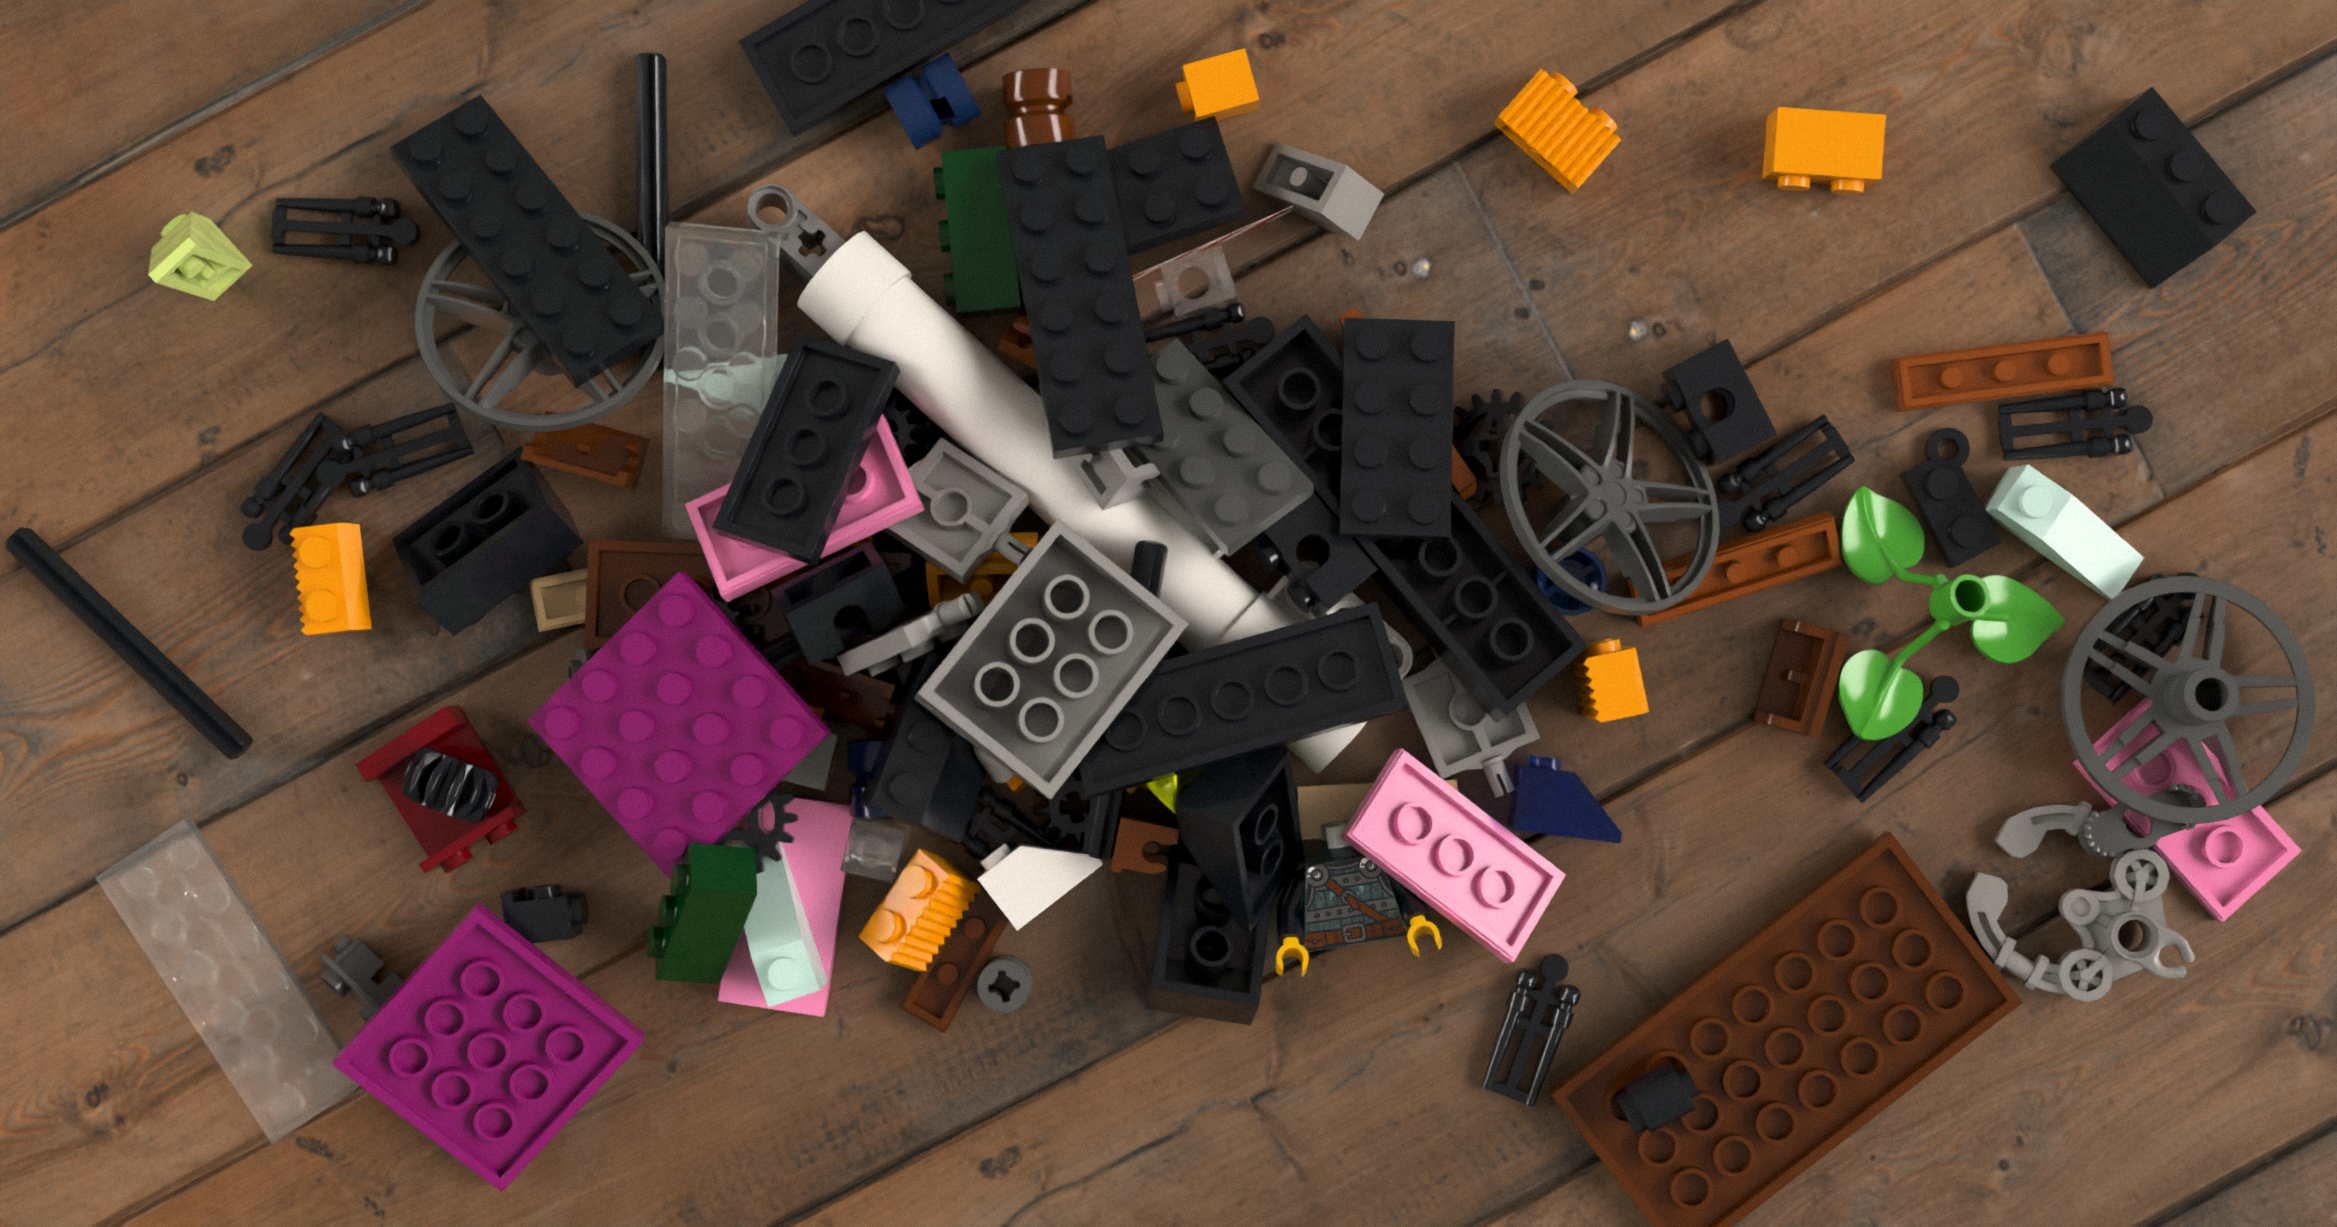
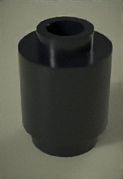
M1668 1061L1625 1084L1626 1090L1616 1095L1615 1098L1637 1135L1647 1129L1650 1133H1653L1696 1110L1692 1099L1700 1095V1092L1685 1066L1675 1070L1671 1062Z

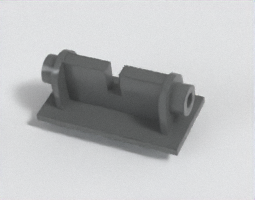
M347 934L332 948V951L338 955L333 961L325 953L320 956V966L325 970L320 975V978L340 998H344L349 993L364 1008L358 1014L367 1022L404 981L393 971L377 985L372 978L385 966V963L360 938L354 941Z

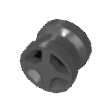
M1014 955L995 957L985 965L978 978L977 991L980 1000L987 1008L997 1013H1009L1018 1010L1026 1002L1030 994L1033 976L1029 966L1022 959ZM996 987H997L1000 991L1004 992V996H1003V993L999 992L997 989H992V988H996Z

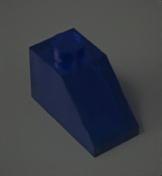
M1530 755L1529 764L1515 763L1513 786L1516 790L1511 792L1508 827L1518 831L1621 843L1622 832L1577 774L1571 770L1561 768V758Z

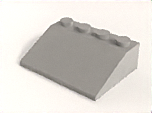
M1057 519L918 691L914 699L960 736L1051 800L1189 623L1060 519Z

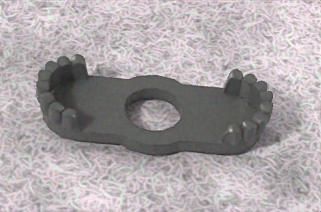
M2173 783L2168 789L2146 796L2154 801L2179 807L2197 808L2204 807L2205 805L2200 800L2201 794L2194 793L2195 789L2193 787L2187 788L2186 784L2178 785ZM2117 803L2112 809L2097 813V811L2091 812L2080 825L2078 838L2083 849L2091 856L2112 858L2115 854L2128 849H2147L2156 844L2160 838L2184 829L2191 830L2195 828L2196 824H2175L2150 818L2151 828L2148 835L2144 838H2136L2128 834L2123 826V815L2128 808Z

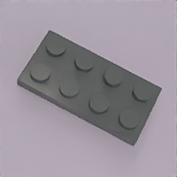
M1178 338L1149 357L1164 438L1163 442L1129 448L1144 465L1153 463L1160 472L1156 478L1229 557L1314 495V484Z

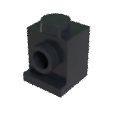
M561 884L528 888L529 897H525L524 887L512 888L501 893L504 922L532 944L572 939L583 933L582 925L588 922V904L585 893H578V891L562 893Z

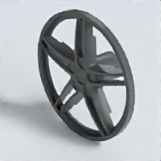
M576 210L599 239L618 249L637 268L639 272L628 275L636 285L646 283L645 286L638 288L649 301L652 300V305L665 319L667 332L649 342L640 363L622 384H620L609 368L599 374L603 376L614 390L607 395L593 379H590L577 388L579 390L582 388L595 401L594 403L573 411L549 415L519 414L495 407L508 392L513 393L532 370L547 376L559 375L563 372L497 289L447 281L457 266L469 256L458 240H453L437 257L427 272L418 294L415 309L416 339L423 362L433 381L445 396L468 414L484 422L506 429L525 432H552L576 428L609 415L632 399L645 386L662 359L669 337L670 307L666 286L655 261L648 251L627 231L602 217ZM446 292L467 296L469 300L501 305L503 307L500 312L472 302L443 296L440 293ZM435 310L458 316L462 322L506 335L468 391L461 387L450 375L438 354L434 338ZM512 351L518 353L519 355L497 378L481 400L477 399L476 397L488 380H492Z
M1591 379L1571 380L1553 385L1540 392L1516 414L1507 430L1501 449V492L1509 520L1518 539L1535 564L1547 577L1569 595L1587 605L1609 613L1633 616L1652 614L1667 609L1690 595L1701 584L1712 566L1719 541L1720 526L1717 498L1703 460L1699 461L1696 458L1684 431L1673 419L1654 403L1628 388L1610 382ZM1584 399L1604 402L1601 424L1596 425L1591 459L1568 441L1534 421V419L1547 408L1565 401ZM1620 408H1621V409H1622L1621 432L1618 433V437H1617V454H1616V459H1614V458H1612V454H1613V450H1614V446H1615V441H1616V435H1617V429H1618V422H1619V415H1620ZM1635 417L1647 424L1669 446L1683 467L1691 487L1634 480L1631 477ZM1520 448L1536 461L1535 467L1568 493L1554 503L1549 514L1550 523L1538 538L1525 515L1518 491L1517 460ZM1647 496L1667 499L1672 497L1695 499L1696 503H1648ZM1677 519H1698V538L1692 561L1683 576L1672 587H1669L1664 569L1643 522H1675ZM1557 536L1565 545L1550 556L1544 547ZM1602 536L1623 576L1631 578L1641 598H1623L1595 590L1574 578L1558 563L1565 557L1571 556L1581 547L1587 546Z
M2175 576L2152 580L2134 586L2106 602L2090 617L2076 636L2068 653L2061 680L2060 698L2064 728L2075 756L2089 777L2106 794L2126 808L2143 816L2169 823L2203 824L2223 821L2242 815L2267 801L2283 787L2299 766L2308 747L2314 725L2315 690L2307 658L2293 632L2268 605L2257 597L2232 584L2205 577ZM2169 593H2196L2176 662H2169L2132 641L2126 642L2105 631V628L2116 617L2141 601ZM2210 595L2213 598L2201 659L2191 655L2201 621L2200 615L2205 596ZM2227 601L2251 614L2272 634L2283 650L2293 676H2271V674L2230 675L2227 671L2220 669L2226 625L2223 622ZM2098 641L2120 655L2153 671L2154 673L2148 683L2119 663L2113 662L2093 648L2095 642ZM2088 656L2151 700V706L2120 734L2100 756H2098L2089 739L2081 709V682ZM2240 688H2296V698L2238 704ZM2297 707L2293 734L2283 757L2275 769L2260 784L2248 792L2239 769L2242 768V765L2225 724L2226 720L2229 717L2275 712V710ZM2152 722L2161 733L2128 757L2114 770L2110 771L2105 764ZM2209 737L2228 785L2235 799L2231 801L2228 800L2217 778L2219 776L2201 743L2202 740ZM2178 738H2185L2219 804L2197 808L2167 805L2139 794L2120 780L2139 765H2145Z

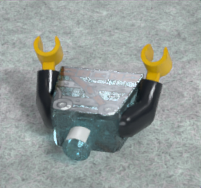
M1339 820L1320 825L1324 853L1303 857L1302 869L1292 873L1287 881L1276 907L1277 941L1281 947L1277 952L1275 969L1276 973L1280 976L1283 975V960L1287 957H1295L1301 962V977L1304 976L1307 972L1309 961L1308 952L1407 936L1412 953L1420 957L1416 940L1425 934L1433 936L1438 951L1441 949L1440 932L1435 924L1429 922L1430 914L1426 903L1340 838L1350 820ZM1406 927L1410 928L1408 934L1406 933Z

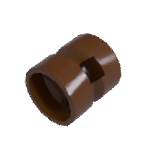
M1038 68L1015 71L1002 76L1004 106L1013 111L1014 115L1005 122L1007 149L1076 139L1074 117L1065 113V109L1073 104L1070 71L1056 68Z

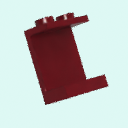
M460 705L442 708L355 764L366 782L377 780L381 782L429 857L419 864L424 873L442 867L445 874L452 872L474 857L469 850L471 847L484 839H487L489 844L493 845L518 829L514 820L528 812ZM433 748L474 763L496 774L500 780L495 792L497 796L492 808L488 809L483 821L470 823L406 798L401 790L406 778L404 774L409 762L413 761L418 749Z

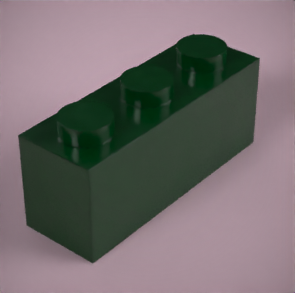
M1006 145L941 152L943 167L933 168L937 200L946 199L948 220H941L938 223L942 253L951 252L953 273L944 274L945 299L947 306L956 305V313L960 318L1020 313L1024 307L997 164V151L1006 150Z
M690 842L682 864L675 863L670 879V895L663 894L661 897L658 913L659 925H651L648 933L647 956L655 958L656 980L720 984L757 896L755 849Z

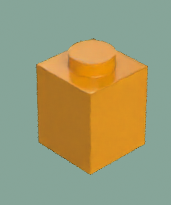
M1245 48L1183 65L1184 81L1175 83L1183 114L1193 112L1196 122L1215 116L1216 121L1255 111L1259 108V97Z

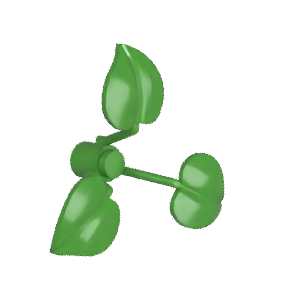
M1866 486L1860 487L1851 496L1842 515L1839 535L1842 555L1850 570L1858 578L1871 585L1882 584L1895 574L1902 582L1933 586L1934 590L1929 598V610L1932 617L1936 620L1933 626L1900 651L1892 662L1881 651L1869 649L1852 655L1842 665L1837 678L1838 699L1853 733L1861 740H1882L1898 733L1913 721L1922 705L1923 684L1916 674L1901 668V666L1909 657L1940 632L1947 630L1949 626H1957L1973 620L1970 626V637L1977 650L1986 658L1996 663L2013 664L2032 655L2049 636L2064 625L2065 619L2048 601L2029 587L2011 578L1991 575L1980 579L1975 575L1965 574L1948 581L1944 574L1930 576L1906 571L1905 569L1916 565L1920 561L1924 552L1925 536L1919 521L1903 505L1876 494Z

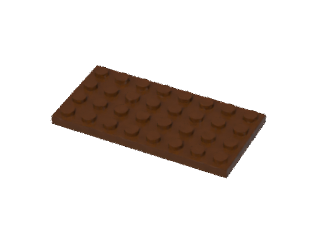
M1885 831L1556 1085L1549 1093L1653 1227H1733L2023 1002L1892 833ZM1668 1061L1671 1062L1675 1070L1685 1066L1700 1092V1095L1692 1099L1696 1110L1653 1133H1650L1647 1129L1636 1135L1615 1096L1626 1090L1625 1084Z

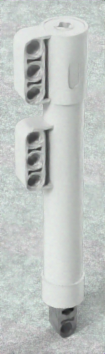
M761 185L752 192L747 205L749 233L756 242L806 286L799 297L797 306L841 346L851 347L853 350L895 362L900 369V373L894 387L975 460L1028 493L1030 502L1027 506L1047 525L1051 527L1057 519H1060L1129 576L1131 575L1135 546L1138 541H1156L1167 546L1168 553L1159 600L1189 623L1176 640L1188 652L1193 653L1315 619L1311 612L1304 613L1293 603L1287 593V587L1291 583L1285 575L1268 593L1263 590L1259 594L1220 559L1224 552L1156 477L1146 479L1152 487L1146 496L1102 510L1066 458L1053 459L1049 434L1043 426L1046 418L1042 397L910 279L912 274L865 231L857 233L846 242L794 194L781 185ZM771 206L782 210L786 217L779 223L768 224L760 220L757 214L763 208ZM802 245L809 250L814 249L818 245L821 247V257L815 253L804 257L802 255ZM1129 447L1121 448L1134 468L1144 465ZM1312 561L1300 562L1304 567L1310 569L1318 568L1319 563ZM1351 592L1323 616L1365 605V603ZM1383 620L1402 680L1412 666V650L1406 640ZM1368 721L1288 743L1285 746L1318 774L1354 739Z

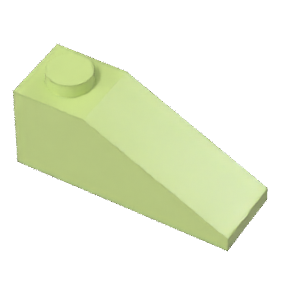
M191 211L188 215L182 214L177 216L163 228L161 232L163 238L151 250L148 275L157 284L215 301L253 265L211 219Z

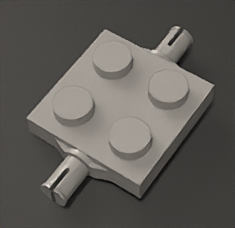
M943 438L939 439L925 458L913 464L910 468L907 467L925 510L882 530L964 585L981 563L993 555L994 552L997 551L1019 567L1033 550L1032 547L1027 546L1009 534L1012 524L1030 502L1028 493Z
M977 590L969 594H963V596L961 595L952 601L940 602L933 610L912 618L882 634H868L862 641L849 645L846 652L837 656L846 676L864 668L868 669L871 677L901 663L897 655L899 653L905 663L934 649V645L938 644L934 637L938 635L941 643H944L967 632L970 628L967 619L983 612L986 607Z
M1431 647L1436 660L1425 670L1401 681L1409 708L1438 776L1444 779L1463 770H1480L1483 768L1494 798L1504 795L1496 776L1497 774L1506 793L1516 790L1503 760L1516 748L1540 739L1525 701L1506 717L1495 723Z

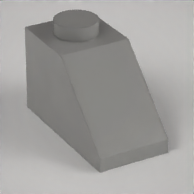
M1278 141L1252 186V189L1285 208L1293 206V212L1320 227L1357 241L1360 240L1384 196V193L1349 166Z

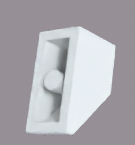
M1004 843L980 862L985 871L978 876V881L1018 931L1102 866L1103 862L1100 859L1090 857L1084 851L1020 843L1011 850Z

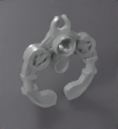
M2081 801L2078 806L2055 804L2032 807L2006 818L1994 842L2011 857L2022 859L2037 850L2047 830L2065 829L2066 833L2076 836L2083 820L2091 812H2094L2091 810L2092 805ZM2125 828L2128 834H2130L2133 837H2136L2127 828ZM2128 849L2115 854V859L2111 863L2109 877L2113 887L2112 891L2098 892L2079 888L2066 891L2059 900V912L2079 935L2082 947L2067 950L2057 960L2056 964L2049 963L2050 959L2041 954L2032 961L2013 950L2017 941L2005 936L1997 922L2008 902L2007 883L2001 878L1980 872L1975 873L1964 893L1968 923L1977 942L1989 956L1999 972L2004 969L2022 979V985L2031 990H2034L2036 987L2049 992L2066 994L2068 997L2076 1000L2090 1002L2101 999L2111 989L2113 981L2139 970H2144L2162 979L2184 978L2187 973L2184 966L2166 967L2159 959V952L2165 946L2177 948L2182 961L2185 963H2192L2196 957L2188 941L2178 932L2166 926L2161 894L2167 889L2170 877L2166 861L2156 852L2149 851L2148 849ZM2135 920L2142 929V940L2137 947L2126 950L2119 942V929L2125 922Z

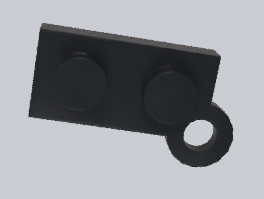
M1943 428L1932 433L1925 443L1927 460L1899 474L1948 568H1955L2002 543L1962 467H1960L1969 456L1970 445L1967 437L1955 428ZM1944 439H1949L1956 445V453L1951 459H1945L1939 454L1938 446Z

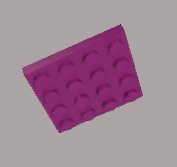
M686 571L678 572L527 720L533 729L669 879H671L674 864H682L690 842L713 845L719 842L832 733Z
M477 902L335 1055L332 1065L502 1192L644 1042L645 1032L480 902Z

